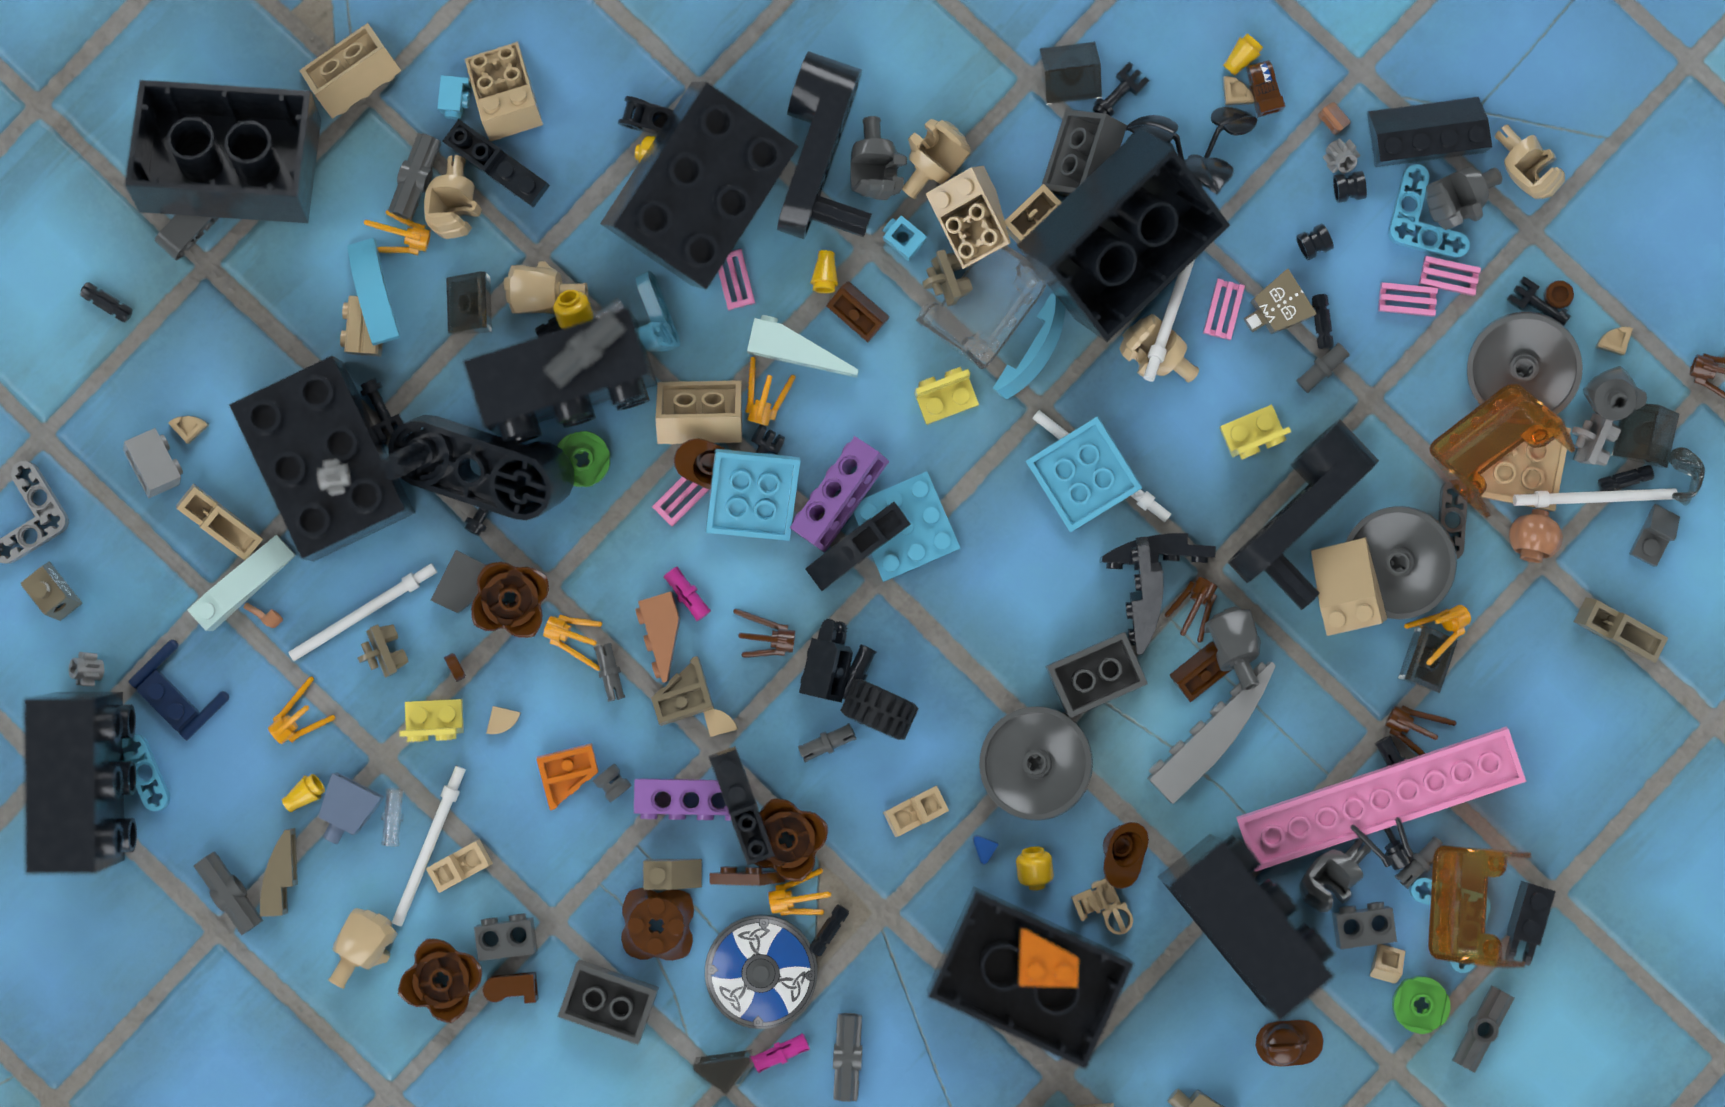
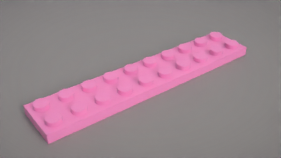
M1506 726L1236 818L1245 844L1262 864L1255 870L1256 872L1358 838L1351 830V825H1355L1367 835L1396 825V817H1399L1403 823L1526 782L1509 729Z

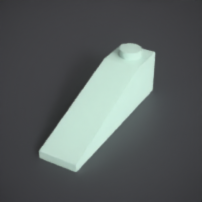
M762 315L761 319L754 318L747 349L748 354L858 377L857 368L783 324L777 323V318Z
M275 535L208 590L187 611L206 631H214L296 555L278 535Z

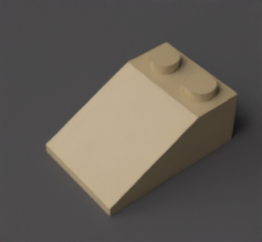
M1366 537L1311 550L1316 586L1320 593L1318 595L1319 605L1327 636L1382 624L1387 620Z

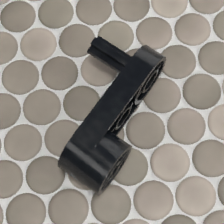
M809 51L798 73L787 115L809 122L811 125L781 210L777 230L805 239L811 222L814 220L864 237L872 213L821 196L859 86L862 69Z
M422 415L401 424L392 433L388 443V457L382 459L381 469L387 471L386 478L390 480L401 478L413 486L512 519L526 521L539 517L560 504L570 495L574 485V469L569 457L561 448L550 442L536 441L524 445L512 440L503 441L500 436L432 415ZM470 459L476 461L479 465L480 476L471 469Z
M1341 419L1325 430L1291 463V466L1308 485L1228 561V564L1246 583L1251 582L1260 573L1265 571L1301 610L1313 602L1320 593L1283 553L1379 462L1375 455Z

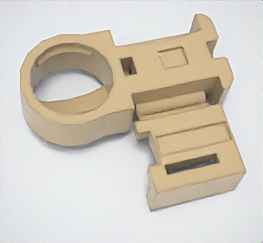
M1106 878L1091 884V888L1096 887V890L1091 891V889L1071 896L1081 921L1088 918L1087 914L1094 911L1098 914L1102 910L1105 925L1112 933L1118 935L1125 934L1131 929L1133 916L1128 910L1126 903L1120 902L1115 888L1109 884ZM1118 909L1123 910L1128 915L1129 920L1126 928ZM1111 912H1113L1118 923L1119 931L1114 930L1108 922Z

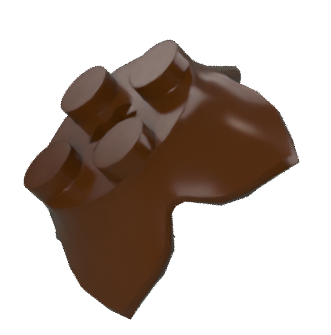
M502 561L484 566L478 575V593L471 606L473 625L485 631H496L503 628L516 637H534L542 624L543 613L541 603L549 592L547 576L535 568L527 566L516 567ZM508 591L516 593L514 596L515 601L513 603H509L508 600L504 602V593Z
M771 799L761 809L760 814L775 856L754 864L762 868H774L786 880L802 882L812 872L815 865L816 852L823 847L827 840L828 825L816 813L801 811L788 800ZM787 831L789 835L793 834L795 836L792 846L787 847L786 843L781 844L779 842V838L783 837L781 833Z
M643 888L629 891L622 906L625 927L622 931L621 940L626 954L640 960L658 957L674 961L686 957L693 944V934L689 929V923L694 914L691 895L679 889L665 890L661 893H656L653 890H643ZM652 918L655 921L663 920L664 924L662 927L664 930L662 932L651 930L650 926L652 924L650 920Z
M434 938L426 939L416 949L414 965L405 971L401 977L398 995L409 1005L428 1008L431 1015L437 1020L453 1023L466 1011L470 994L481 983L482 967L472 955L457 951L448 942ZM438 972L448 975L447 986H443L442 982H436V977L439 976Z

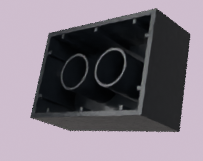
M140 80L124 184L138 211L142 213L308 223L321 118L311 91Z
M707 81L691 82L600 224L691 286L707 290L799 146Z
M1140 128L1016 246L1073 318L1105 342H1108L1217 239L1230 224L1175 148Z
M627 308L611 313L626 331L603 350V355L587 369L583 368L562 388L555 383L544 368L566 349V345L583 330L587 331L601 317L464 360L463 363L483 426L494 434L501 435L503 441L512 440L523 443L542 436L539 422L556 417L558 423H562L564 428H568L595 419L593 405L611 400L612 405L616 406L618 411L649 402L650 399L646 388L657 385L648 352L639 337L638 328L640 327L631 310Z
M330 356L229 404L301 559L316 561L415 514L399 478L390 480L386 478L387 471L381 469L382 459L388 457V454L373 427L372 420L345 363L338 358ZM337 459L340 461V465H348L351 485L344 486L345 493L329 495L328 489L321 490L319 486L317 469L324 468L323 461Z
M54 692L24 699L25 874L97 873L124 861V852H134L137 842V826L134 818H124V795H133L135 792L136 767L133 761H124L122 739H132L134 737L136 714L133 705H123V692Z
M1209 834L1161 873L1158 878L1262 1005L1277 1019L1282 1021L1335 977L1324 964L1335 953L1314 928L1310 929L1305 922L1297 929L1294 928L1288 918L1298 910L1297 906L1277 883L1273 884L1270 879L1265 880L1261 885L1258 884L1251 873L1262 864L1240 838L1236 839L1234 835H1231L1223 841Z
M973 886L927 987V994L929 998L1087 1069L1134 963L1123 954ZM1020 928L1026 929L1078 957L1077 987L1020 986L1018 984Z

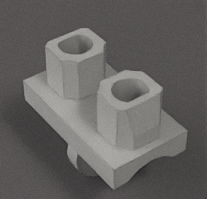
M1593 413L1590 421L1585 420L1582 428L1573 427L1571 433L1578 436L1575 443L1578 449L1573 460L1584 464L1607 465L1610 452L1602 449L1605 440L1615 442L1621 429L1613 421Z

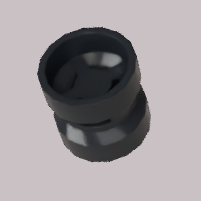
M1363 171L1353 172L1348 178L1344 174L1333 176V189L1337 203L1346 202L1349 196L1356 200L1366 199L1367 187Z
M1324 224L1315 226L1310 234L1303 232L1296 236L1298 246L1307 261L1315 258L1317 251L1328 252L1334 249L1332 238Z

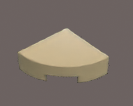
M1223 77L1225 106L1254 103L1252 92L1244 83L1234 77Z
M1620 327L1608 331L1599 339L1596 348L1622 356L1625 355L1633 328Z
M193 416L177 417L168 422L187 444H190L209 426L204 420Z
M493 706L486 734H499L509 730L518 721L521 712Z
M712 709L703 712L710 737L738 729L734 720L723 711Z

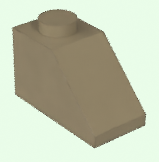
M645 859L643 861V890H673L702 887V859Z

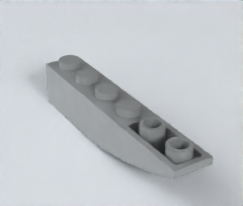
M1260 662L1253 669L1259 681L1258 686L1243 691L1239 682L1230 691L1232 697L1225 704L1222 701L1217 703L1210 710L1212 716L1205 723L1200 720L1191 728L1189 732L1192 735L1185 742L1179 740L1169 750L1172 755L1163 762L1160 759L1149 769L1151 775L1147 779L1170 803L1174 804L1192 787L1234 742L1266 689L1275 669L1273 662H1267L1266 664Z

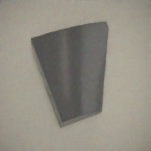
M455 550L431 601L456 613H460L476 597L478 593V575L486 564Z

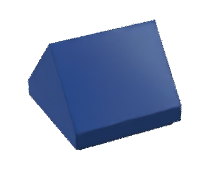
M974 835L972 839L979 860L982 864H986L999 844L982 836Z

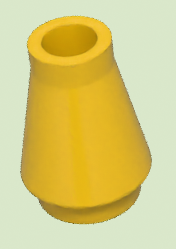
M1246 33L1243 38L1239 37L1223 66L1236 76L1239 71L1261 55L1259 52L1263 49V46Z
M829 250L818 251L817 262L810 282L813 285V291L824 294L835 292V287L838 286L835 252Z
M305 775L287 796L282 798V803L289 812H293L300 807L321 799V794L325 792V787L316 775Z

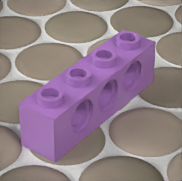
M854 436L851 442L844 446L842 454L836 463L828 469L826 477L819 487L813 490L805 507L796 514L790 529L825 553L887 466L889 460L880 452ZM857 466L856 471L853 474H850L851 470ZM841 489L840 494L834 497L836 491ZM825 512L823 518L818 520L819 515Z
M636 778L634 781V814H640V819H657V814H669V819L685 820L686 815H697V820H714V815H725V820L731 821L727 806L717 808L712 803L713 795L721 792L717 780ZM665 791L670 795L671 803L669 806L661 807L657 804L656 795L658 792ZM687 792H694L699 796L698 806L691 808L684 803V796Z

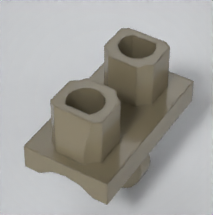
M945 249L936 252L937 256L931 260L933 267L926 269L929 278L924 280L922 284L924 289L933 288L935 296L943 294L949 307L956 305L960 298L970 294L973 287L968 277L956 280L953 272L962 269L956 254H946Z
M377 624L366 631L373 651L369 641L362 643L364 655L358 657L359 663L368 661L371 670L379 667L375 658L377 657L386 678L396 673L397 669L409 662L403 649L393 653L389 652L387 643L398 639V634L393 624L379 627Z

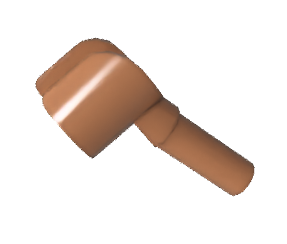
M248 602L243 606L244 609L261 619L264 625L271 628H276L283 621V618L274 609L265 614Z

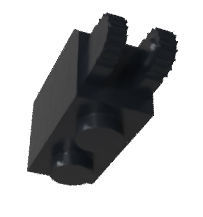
M826 619L822 622L818 638H811V643L807 650L804 673L800 681L799 693L842 703L853 656L851 648L845 646L846 632H848L845 623Z
M1521 881L1507 928V936H1510L1505 954L1506 959L1511 961L1514 959L1519 941L1522 940L1527 942L1522 956V963L1528 966L1531 964L1536 946L1541 945L1556 891Z

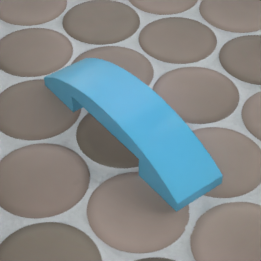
M375 238L347 245L353 280L372 345L375 346L400 338L396 318L391 309Z
M1050 294L1037 317L1044 325L1019 366L1015 369L1007 365L993 387L1006 400L1024 389L1039 374L1058 343L1064 323L1065 306L1055 294Z

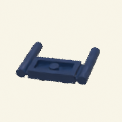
M171 639L128 682L179 732L182 738L188 741L229 700V694L225 691L220 692L199 713L184 695L157 670L179 646L176 640Z

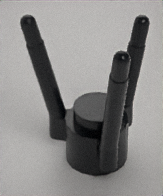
M1399 817L1395 818L1401 842L1396 840L1390 827L1385 828L1384 831L1390 840V843L1385 846V854L1355 825L1350 826L1351 830L1382 860L1385 867L1392 866L1394 870H1398L1412 862V855L1414 853L1408 844L1404 827Z

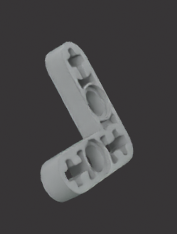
M28 461L17 462L11 470V477L35 517L0 538V563L11 564L63 533L69 525L66 512L41 471L34 463ZM21 469H31L32 472L28 474L29 478L34 483L39 481L40 484L31 486L27 479H20ZM37 490H44L47 494V500L41 506L36 505L33 501V495ZM51 515L55 517L60 516L61 519L58 521V528H56L55 526H49L48 528L43 530L37 524L38 522H40L41 525L45 526L52 521L50 517ZM29 528L35 529L38 534V538L33 544L26 543L23 538L24 532ZM18 542L24 548L21 551L20 547H15L10 551V557L1 556V552L4 550L3 545L13 546Z

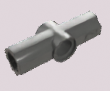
M424 133L417 134L408 160H405L400 167L397 177L398 186L388 209L390 213L406 220L413 219L422 193L426 192L432 180V167L442 144L440 140Z
M608 311L587 331L583 330L566 345V349L554 358L544 370L562 388L583 368L587 369L603 355V350L626 331L625 328Z
M215 851L194 865V868L210 889L209 894L213 902L221 911L226 912L241 935L263 921L247 898V891L241 881L235 875H231Z
M1491 985L1477 1014L1469 1021L1468 1031L1452 1061L1474 1073L1476 1072L1491 1042L1495 1041L1498 1037L1499 1027L1514 997ZM1483 1022H1488V1033L1484 1036H1479L1477 1033L1478 1026Z
M838 1013L837 1041L834 1044L833 1069H835L833 1100L857 1101L859 1071H861L862 1045H860L861 1014Z

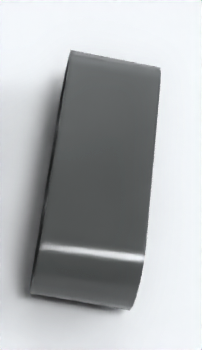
M175 215L157 234L155 242L173 259L179 260L186 254L184 251L188 252L205 234L203 231H208L219 218Z

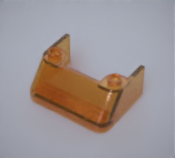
M1509 384L1501 388L1431 443L1429 450L1436 464L1458 493L1487 519L1491 515L1481 497L1487 489V483L1481 475L1523 442L1530 447L1541 448L1556 439L1571 453L1576 448L1562 419L1522 386Z
M1441 846L1435 851L1433 857L1428 940L1430 954L1435 959L1496 968L1525 967L1524 961L1502 959V943L1496 935L1485 933L1488 877L1502 876L1507 868L1508 857L1531 858V852L1460 846Z

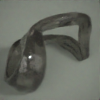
M1678 447L1671 451L1668 460L1674 469L1688 474L1692 478L1689 491L1673 493L1672 498L1686 506L1697 495L1702 486L1705 467L1701 459L1692 451L1684 447Z

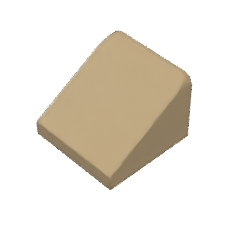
M1378 944L1370 970V977L1390 983H1397L1402 976L1406 951Z

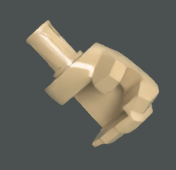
M930 119L925 123L927 135L924 139L916 133H913L908 138L911 149L909 160L915 165L916 170L903 185L902 190L913 199H916V196L929 180H935L939 184L946 182L970 155L971 149L966 142V138L955 125L948 121Z
M1509 125L1503 126L1501 129L1508 135V138L1499 130L1495 134V138L1509 151L1504 160V165L1510 178L1534 199H1545L1553 196L1565 182L1564 171L1558 167L1551 168L1541 178H1539V173L1545 166L1556 160L1554 152L1550 149L1543 150L1535 135H1530L1522 140Z
M452 155L447 158L446 174L434 178L425 193L424 212L426 223L437 235L444 239L467 236L472 227L459 216L479 217L482 211L480 206L472 200L475 186L472 181L463 176L466 160L459 155H454V161Z
M540 261L537 267L512 265L508 276L504 278L506 300L510 305L511 312L514 314H555L553 309L554 302L562 292L567 290L583 292L588 297L587 283L563 284L560 272L551 268L544 261Z
M1154 314L1141 318L1133 326H1130L1122 335L1123 341L1119 348L1122 355L1128 361L1135 359L1139 363L1137 373L1144 377L1149 362L1147 356L1150 347L1155 344L1162 321ZM1171 329L1165 347L1167 353L1164 362L1160 363L1156 375L1165 376L1174 370L1186 382H1191L1198 375L1199 368L1184 358L1187 344Z
M355 908L352 910L334 942L332 950L340 955L341 960L328 981L344 989L355 967L361 966L369 970L373 966L387 963L390 958V952L385 948L390 943L392 944L398 935L392 927V922L385 916L376 914L368 909Z

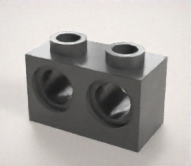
M1384 902L1368 903L1366 909L1356 910L1355 905L1339 907V912L1332 913L1336 947L1340 949L1397 942L1393 908L1384 906ZM1377 915H1382L1384 926L1379 930H1374L1371 925L1372 919ZM1349 919H1354L1357 924L1356 930L1351 934H1346L1343 929L1344 923Z
M525 913L510 915L509 921L498 922L497 917L481 919V924L474 927L478 961L535 954L538 951L533 917L526 918ZM515 927H522L526 931L527 938L525 941L519 942L514 939L512 933ZM487 931H494L498 935L499 941L497 945L491 946L486 943L485 933Z

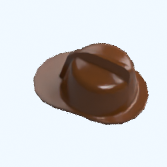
M700 438L690 439L676 450L674 467L683 478L706 489H710L715 449H727L708 440Z
M1137 822L1119 825L1111 829L1104 838L1103 851L1106 856L1103 870L1106 880L1115 888L1125 889L1131 886L1140 874L1149 838L1144 826Z
M1307 1020L1275 1021L1266 1024L1260 1029L1256 1036L1255 1046L1258 1055L1269 1065L1279 1067L1295 1066L1314 1061L1323 1049L1324 1040L1319 1028Z

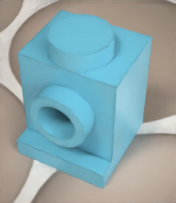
M441 75L437 109L441 114H445V118L461 119V116H464V108H469L470 92L466 91V88L472 89L469 78Z
M900 216L897 221L892 218L882 230L885 233L883 240L908 262L927 240V236L903 216ZM901 233L908 236V240L904 243L899 242L897 236Z

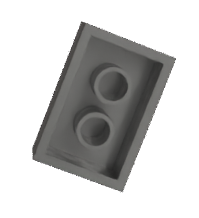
M1125 632L1045 666L1064 711L1069 718L1148 684Z
M579 959L575 965L558 1017L638 1045L643 1036L659 987Z

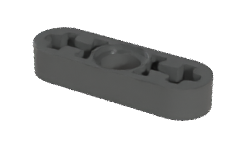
M1453 479L1445 482L1441 487L1438 521L1448 533L1459 532V537H1452L1454 546H1457L1456 556L1459 559L1464 552L1468 488L1463 481ZM1453 484L1456 485L1457 490H1461V495L1455 498V505L1461 504V509L1456 507L1445 508L1446 504H1452V495L1447 494V490L1451 489ZM1449 512H1454L1459 516L1460 522L1456 528H1449L1445 524V516Z

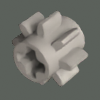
M1339 138L1327 146L1326 155L1323 156V159L1332 173L1339 169L1342 174H1345L1356 167L1357 158L1360 157V154L1356 150L1355 144L1350 139L1344 143Z
M337 459L323 461L324 468L317 469L321 490L328 489L329 495L345 493L344 486L351 485L348 465H340V461Z
M79 652L78 658L71 659L69 675L72 679H76V685L95 686V680L100 681L103 678L104 663L102 660L97 659V653Z

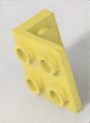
M958 367L945 372V378L938 381L935 380V377H931L919 382V388L915 389V397L926 425L979 406L969 379L971 375L969 369L962 371V368Z
M1272 404L1219 427L1232 458L1240 455L1241 460L1260 452L1259 446L1265 444L1268 449L1286 441L1285 435L1291 432L1289 427L1282 429Z
M462 699L405 702L406 730L399 731V737L407 736V742L428 740V735H435L436 741L457 739L456 734L464 733Z

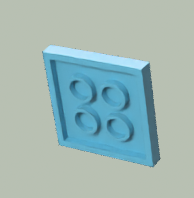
M1098 416L1026 460L1029 468L1070 532L1143 488Z
M715 449L705 528L706 533L790 541V526L793 520L800 457Z
M927 471L862 499L853 512L858 525L861 526L892 502H895L911 523L910 526L871 554L883 582L961 549Z

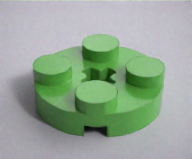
M588 431L575 432L565 436L557 445L569 457L573 466V486L591 487L602 481L607 475L611 465V453L606 443L596 434ZM584 452H587L589 454L587 458L590 460V463L578 467V460L575 456L577 453L582 455Z
M1415 976L1404 979L1394 992L1392 1009L1395 1019L1411 1032L1418 1034L1430 1033L1432 1030L1442 1026L1450 1013V999L1445 989L1432 978ZM1420 997H1424V1002L1428 1003V1008H1423L1421 1013H1418L1414 1002L1419 1001Z

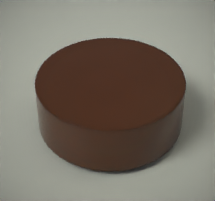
M1562 280L1552 282L1544 291L1545 302L1555 309L1567 307L1574 298L1572 286Z
M451 653L445 656L444 659L456 682L464 679L466 675L456 655Z

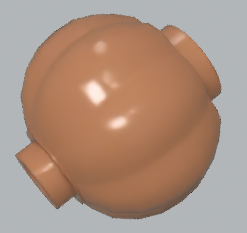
M1533 509L1532 514L1520 516L1512 523L1509 531V540L1515 552L1521 553L1520 559L1533 563H1542L1543 558H1551L1559 551L1563 541V534L1558 523L1549 517L1548 511Z

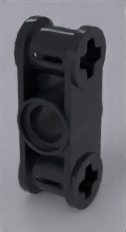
M626 96L624 100L626 107L623 117L619 119L618 124L629 129L658 135L662 128H658L653 124L654 118L658 115H664L669 118L673 110L636 97Z

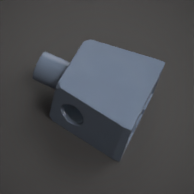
M338 772L332 773L318 816L329 822L323 838L338 844L344 831L352 835L358 834L385 796Z

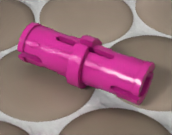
M678 566L663 576L678 595L677 600L680 603H684L697 622L711 612L696 592L698 590L696 586H691Z
M801 1033L781 1044L777 1042L774 1044V1047L755 1056L753 1055L751 1058L757 1072L761 1073V1071L779 1063H788V1059L809 1051L810 1047L804 1034Z

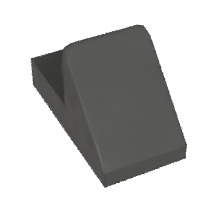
M1654 504L1629 554L1656 567L1669 541H1675L1680 516Z

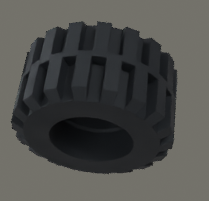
M854 679L840 711L845 716L897 740H905L919 708L915 703L862 679Z

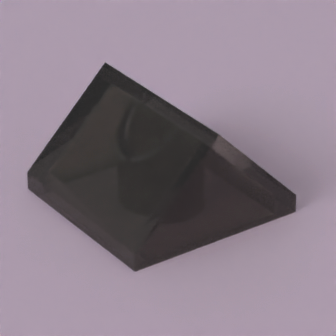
M1095 42L1039 49L1046 105L1102 98L1101 63Z
M480 271L446 278L448 334L492 332L490 276L486 272Z
M1647 403L1637 410L1634 409L1633 413L1628 417L1619 420L1618 427L1621 429L1618 439L1614 442L1611 456L1668 468L1679 413L1661 405Z
M1416 626L1398 679L1440 693L1458 640L1456 639L1431 665H1427L1426 661L1450 636L1428 626Z
M752 1049L696 1057L693 1064L694 1071L727 1095L751 1063Z

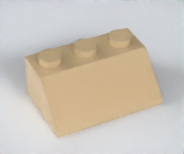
M367 23L299 71L315 97L333 119L337 115L345 113L350 106L360 99L368 97L373 90L383 83L391 81L401 70Z
M742 381L658 382L655 418L657 444H683L690 439L697 438L708 440L712 443L742 442Z

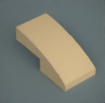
M934 786L884 811L883 814L894 836L899 837L921 824L927 823L948 812L949 809L938 787Z
M479 839L427 867L426 870L440 893L493 863Z

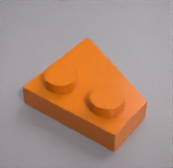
M592 743L537 756L536 758L550 810L558 807L563 800L577 791L583 783L590 780L599 771Z
M1020 928L1018 984L1020 986L1077 987L1078 957L1030 931Z

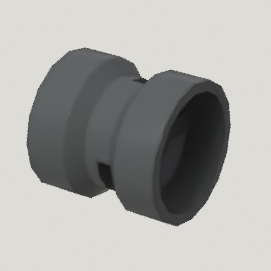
M615 763L593 780L598 788H602L605 791V797L610 803L632 786L627 779L621 777L620 770Z

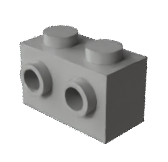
M156 428L124 441L123 451L148 498L180 485V475L183 474L177 459L172 460L168 453L170 446L163 434L159 436Z

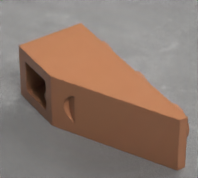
M672 592L638 601L640 607L635 609L639 624H645L648 633L643 636L648 652L653 651L656 659L655 662H652L656 679L661 678L662 683L669 681L680 623V616Z

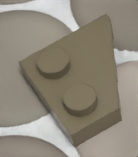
M698 656L693 657L690 660L691 663L682 672L676 673L669 680L666 687L661 688L651 697L660 726L714 709Z

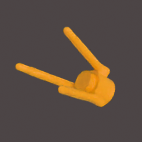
M388 210L385 212L386 215L409 226L407 231L382 223L364 220V224L404 236V244L409 245V247H377L379 253H411L419 255V251L426 252L428 248L431 230L425 229L426 225L397 217Z
M752 356L749 367L748 403L745 412L749 413L748 421L769 426L770 420L775 421L777 411L796 377L795 375L790 376L771 409L772 404L766 402L772 381V375H768L761 399H756L754 403L756 358Z
M1457 605L1449 610L1445 609L1440 613L1414 620L1404 625L1405 629L1435 621L1436 624L1441 623L1445 630L1453 631V634L1426 661L1427 665H1431L1459 636L1465 634L1464 627L1471 622V615L1465 606Z
M561 614L558 618L550 616L546 623L543 637L549 638L550 644L560 647L596 671H600L599 665L562 641L566 642L569 637L595 646L597 644L595 640L572 632L571 625L568 624L601 627L602 622L570 618Z
M309 677L282 711L273 718L274 723L268 727L270 734L278 743L283 744L287 740L292 743L300 736L335 720L336 717L331 715L295 731L298 728L295 721L309 710V706L305 705L291 717L289 715L286 716L313 682V677Z
M819 868L812 871L802 882L822 874L823 869ZM789 881L785 884L775 885L776 890L768 892L772 914L780 913L781 916L790 914L823 915L824 910L792 907H794V903L830 897L831 892H819L793 897L792 891L786 890L802 882Z

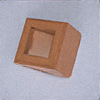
M1334 102L1324 107L1318 114V117L1334 135L1340 133L1351 123Z

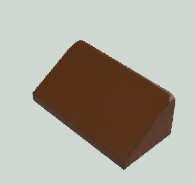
M849 281L840 287L826 305L828 309L867 343L890 318Z
M1213 641L1170 674V678L1189 702H1192L1229 672L1220 670L1216 659L1218 649Z

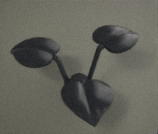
M1221 107L1214 110L1210 119L1218 127L1213 134L1204 157L1193 154L1188 156L1186 160L1184 159L1180 137L1175 133L1178 130V125L1169 118L1159 115L1143 116L1129 123L1126 131L1135 133L1141 128L1165 143H1169L1173 139L1176 144L1177 153L1201 186H1205L1217 195L1233 176V167L1228 162L1219 158H1209L1220 132L1225 130L1231 135L1246 134L1255 128L1258 119L1246 111L1233 107Z

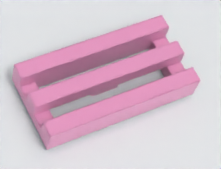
M742 249L731 251L727 257V262L737 298L736 302L731 300L723 265L718 271L728 311L755 304ZM738 256L748 299L743 300L732 257Z
M1425 256L1419 284L1475 296L1481 268ZM1429 264L1472 273V277L1429 268ZM1427 274L1470 283V286L1467 288L1426 278Z
M1217 279L1203 334L1231 340L1245 285ZM1221 287H1224L1226 292L1216 330H1212L1211 326ZM1232 290H1236L1227 331L1224 333L1222 328Z
M1382 282L1380 285L1378 311L1434 317L1436 316L1435 305H1437L1436 294L1438 293V288ZM1386 290L1430 294V298L1386 294ZM1385 300L1429 304V309L1385 305Z
M681 477L652 507L673 527L710 489L703 487L671 518L669 514L698 486V484L692 483L664 511L661 506L687 481V479Z

